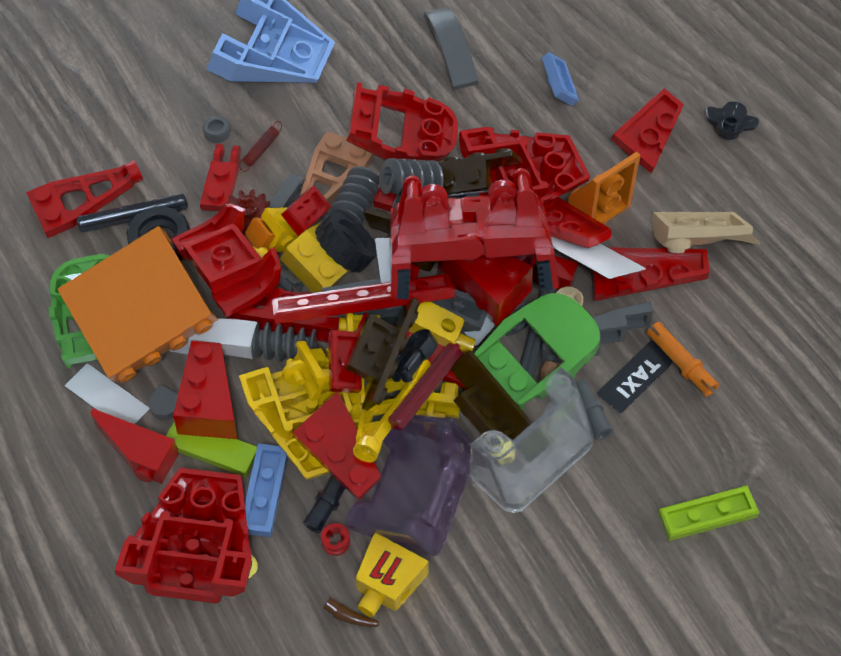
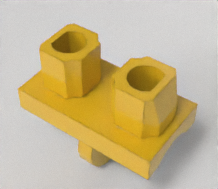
M297 341V354L293 359L286 361L282 376L289 384L297 383L299 386L303 385L311 401L319 400L322 390L329 389V369H321L325 366V353L322 348L310 349L305 341Z
M448 382L442 383L440 393L433 392L415 414V418L426 419L425 428L432 429V421L445 422L446 417L459 419L460 408L453 401L458 396V385Z

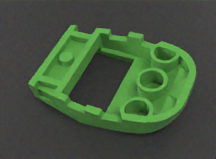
M98 254L69 260L56 269L50 280L49 294L51 295V307H48L49 317L52 320L56 341L63 354L61 355L62 360L68 369L72 368L73 364L98 359L82 331L69 333L67 320L74 318L57 289L110 255Z
M550 293L541 296L504 319L474 354L516 404L524 410L527 402L536 397L541 400L550 395L554 389L562 384H568L575 378V374L583 365L588 364L599 349L600 331L595 320L578 302L563 294ZM523 320L530 325L564 362L539 383L529 375L499 341L500 338Z

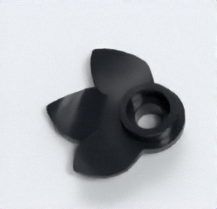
M737 101L728 102L723 108L709 106L706 109L707 120L716 125L719 136L724 139H737L743 131L754 130L759 124V119L747 115L746 106Z

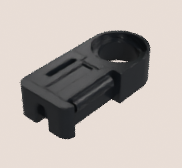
M421 329L411 335L403 351L397 354L395 361L398 362V366L391 377L394 382H400L401 379L406 383L413 380L412 376L423 361L428 360L436 350L438 342L429 329Z

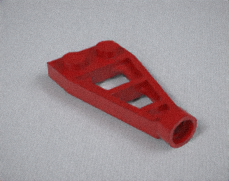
M135 160L121 167L52 181L30 190L26 194L47 238H50L75 227L78 216L97 212L132 188L133 184L142 181L143 177ZM105 181L111 183L112 188L97 197L93 196L89 189L91 185ZM83 191L86 195V201L74 210H66L60 200L61 196L67 192Z

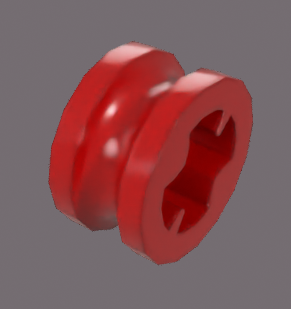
M340 523L329 524L323 529L321 541L326 553L333 556L344 554L350 547L348 529ZM334 534H340L343 542L337 541L338 545H331L329 537L334 538Z

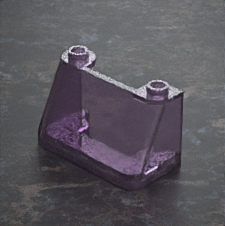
M415 415L402 431L391 429L384 438V443L391 452L371 503L357 501L349 511L346 525L357 533L373 537L377 533L405 549L423 555L437 556L444 547L475 461L476 449L473 441L452 419Z

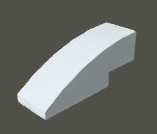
M218 319L212 323L213 327L206 333L201 335L196 333L187 339L188 342L185 346L175 351H169L188 354L191 340L221 343L224 360H226L227 355L253 359L252 340L257 322L239 319Z

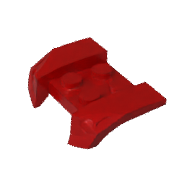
M231 203L224 206L208 221L171 239L172 244L183 259L190 260L209 286L212 299L226 317L261 301L279 284L281 275L280 261L275 247L270 248L261 258L242 234L246 210Z

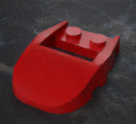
M357 82L353 92L354 97L346 141L386 160L388 158H395L397 160L415 159L439 162L446 158L456 146L458 121L454 112L447 105L430 97L426 100L414 96L415 91L404 89L403 93L390 91L389 86L378 85L377 90L362 88V83ZM381 106L404 113L401 146L393 148L382 144L383 140L377 138Z

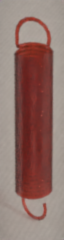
M276 121L239 162V168L242 161L249 167L254 165L279 135L281 129L278 131L273 126L277 122L281 124L280 121Z

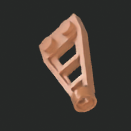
M327 131L314 150L300 196L313 186L315 182H319L331 187L323 196L330 204L339 194V190L343 186L349 170L357 166L368 168L376 155L347 142L346 137ZM326 161L348 168L339 177L322 172Z

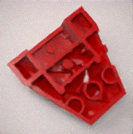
M492 127L474 128L459 132L460 151L463 158H468L472 153L492 154L495 153V150L501 148H509L521 157V164L490 168L491 185L503 179L513 182L512 175L514 171L520 168L526 169L530 174L535 194L542 198L543 204L579 187L590 179V175L570 135L536 132L535 137L519 136V130H510L509 134L494 133V128ZM479 193V196H489V194Z
M179 468L158 496L159 503L151 513L146 512L142 517V525L135 535H129L124 541L115 567V574L131 584L143 585L146 592L153 596L216 604L221 601L222 596L233 597L245 592L252 567L241 475Z

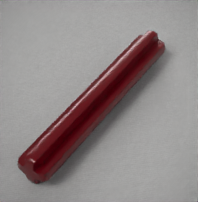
M452 343L447 344L388 418L392 429L402 431L455 365V362L462 356L463 352L460 349V345L457 343L455 345Z

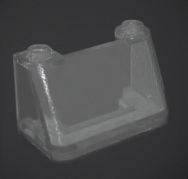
M562 367L555 371L546 381L545 391L552 401L546 405L545 413L513 441L502 432L492 430L485 432L471 444L470 478L507 512L516 513L524 510L592 448L594 433L577 383Z

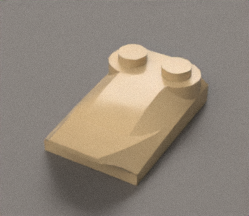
M653 212L652 215L654 237L659 243L668 248L667 251L672 253H684L685 249L690 248L691 245L710 244L726 239L760 245V242L752 234L753 226L735 212Z

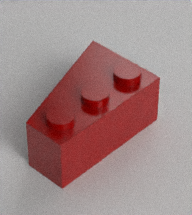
M191 340L173 413L176 431L179 435L237 439L221 343Z

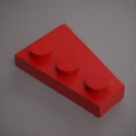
M663 88L613 134L611 140L630 156L638 152L641 155L639 164L652 174L684 104Z
M557 197L544 204L549 231L552 237L586 248L597 246L599 243L611 239V228L563 199Z
M337 391L293 432V437L359 501L381 480V475L374 462L361 461L354 455L353 448L357 442V428Z

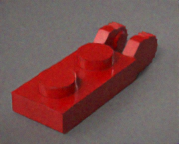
M216 144L213 161L211 160L200 200L201 210L219 212L224 206L231 203L239 172L240 146L233 145L230 162H222L225 149L223 144Z

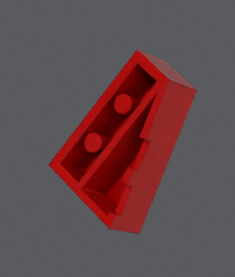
M482 255L476 259L442 261V271L445 274H449L451 280L464 293L468 292L476 301L480 310L484 309L493 318V323L497 327L504 319L509 317L532 291L533 266L513 256L486 258V255Z

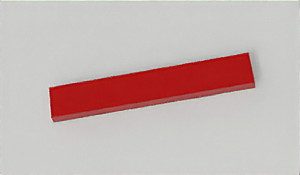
M441 274L410 279L409 299H391L390 282L277 298L272 300L275 324L403 306L413 297L419 300L418 303L455 298V291L450 275Z

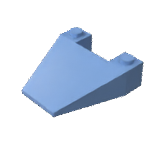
M240 0L235 15L257 26L247 45L222 33L213 50L206 70L228 81L317 83L335 42L287 0Z

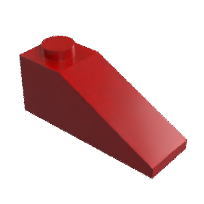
M93 408L90 415L96 428L130 467L135 476L144 482L150 483L155 481L162 484L179 455L175 440Z

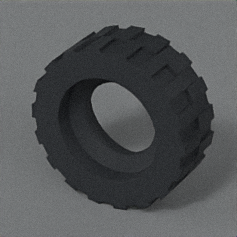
M154 206L153 208L142 210L143 212L140 214H136L134 219L128 224L129 229H127L126 234L128 244L157 226L170 229L173 233V238L190 229L185 216L182 213L180 214L178 210L171 209L168 206ZM171 243L170 245L172 246L173 250L175 251L176 255L181 261L183 257L177 251L175 246Z
M332 211L316 228V239L322 249L337 264H340L347 270H351V272L360 273L377 256L375 241L360 223L356 222L355 219L343 212Z

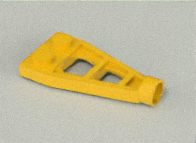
M428 360L423 361L412 376L413 380L406 383L402 379L400 382H394L392 378L387 379L384 386L388 389L387 393L401 390L396 398L383 400L380 405L376 404L368 411L361 409L356 434L357 442L353 448V453L359 460L374 462L377 459L382 441L392 429L388 418L430 367L431 364ZM369 381L365 389V398L371 386ZM385 414L380 421L372 422L373 416Z

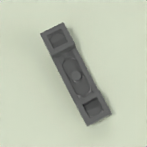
M446 7L424 12L431 34L434 33L444 58L446 73L452 89L456 90L478 85L475 66L466 38L453 11Z

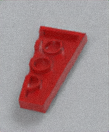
M607 247L646 269L611 279L593 270L594 301L706 280L710 273L707 249H685L684 253H672L667 251L668 248Z

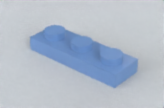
M258 443L245 499L249 535L272 537L288 462V456L280 446Z

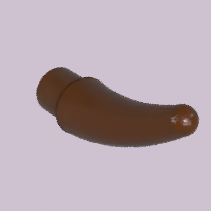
M331 597L323 607L334 618L346 623L366 627L379 626L378 620L362 616Z

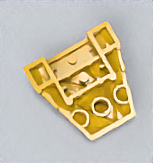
M326 348L327 357H325V366L321 369H329L328 348ZM264 367L239 375L248 406L280 445L305 480L330 473L293 437V432L336 392H331L329 389L322 390L320 399L311 401L303 385L287 383L282 376V371L271 374L269 367ZM362 377V390L360 393L338 392L357 429L362 404L365 400V379Z

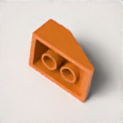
M635 152L606 172L594 177L592 181L582 188L575 189L570 194L568 203L599 222L607 223L631 207L641 155Z

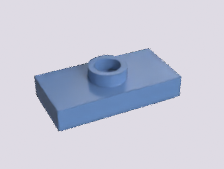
M548 52L542 57L548 75V84L553 89L556 98L573 106L579 101L566 62Z

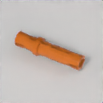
M661 322L653 324L652 327L656 331L649 328L647 336L682 370L681 375L686 380L690 379L705 397L712 395L714 392L710 388L713 387L717 390L720 384L703 368L704 364L701 360L694 359Z

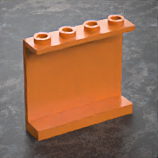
M159 226L57 289L107 377L117 383L129 381L136 376V371L145 365L149 367L158 363L162 359L161 355L169 350L175 351L187 344L188 338L196 333L197 335L206 333L213 327L212 323L218 320L216 315L207 307L170 245L172 242L167 233Z

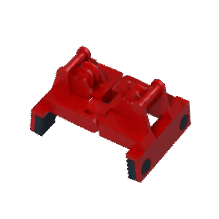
M520 168L514 171L512 175L513 182L505 179L494 182L489 188V196L464 197L461 199H448L446 190L437 184H429L421 189L419 177L414 175L406 177L403 183L400 203H397L395 208H391L390 212L391 299H409L411 262L476 259L482 255H486V258L535 254L541 291L558 289L555 252L542 198L535 194L529 172L526 169Z

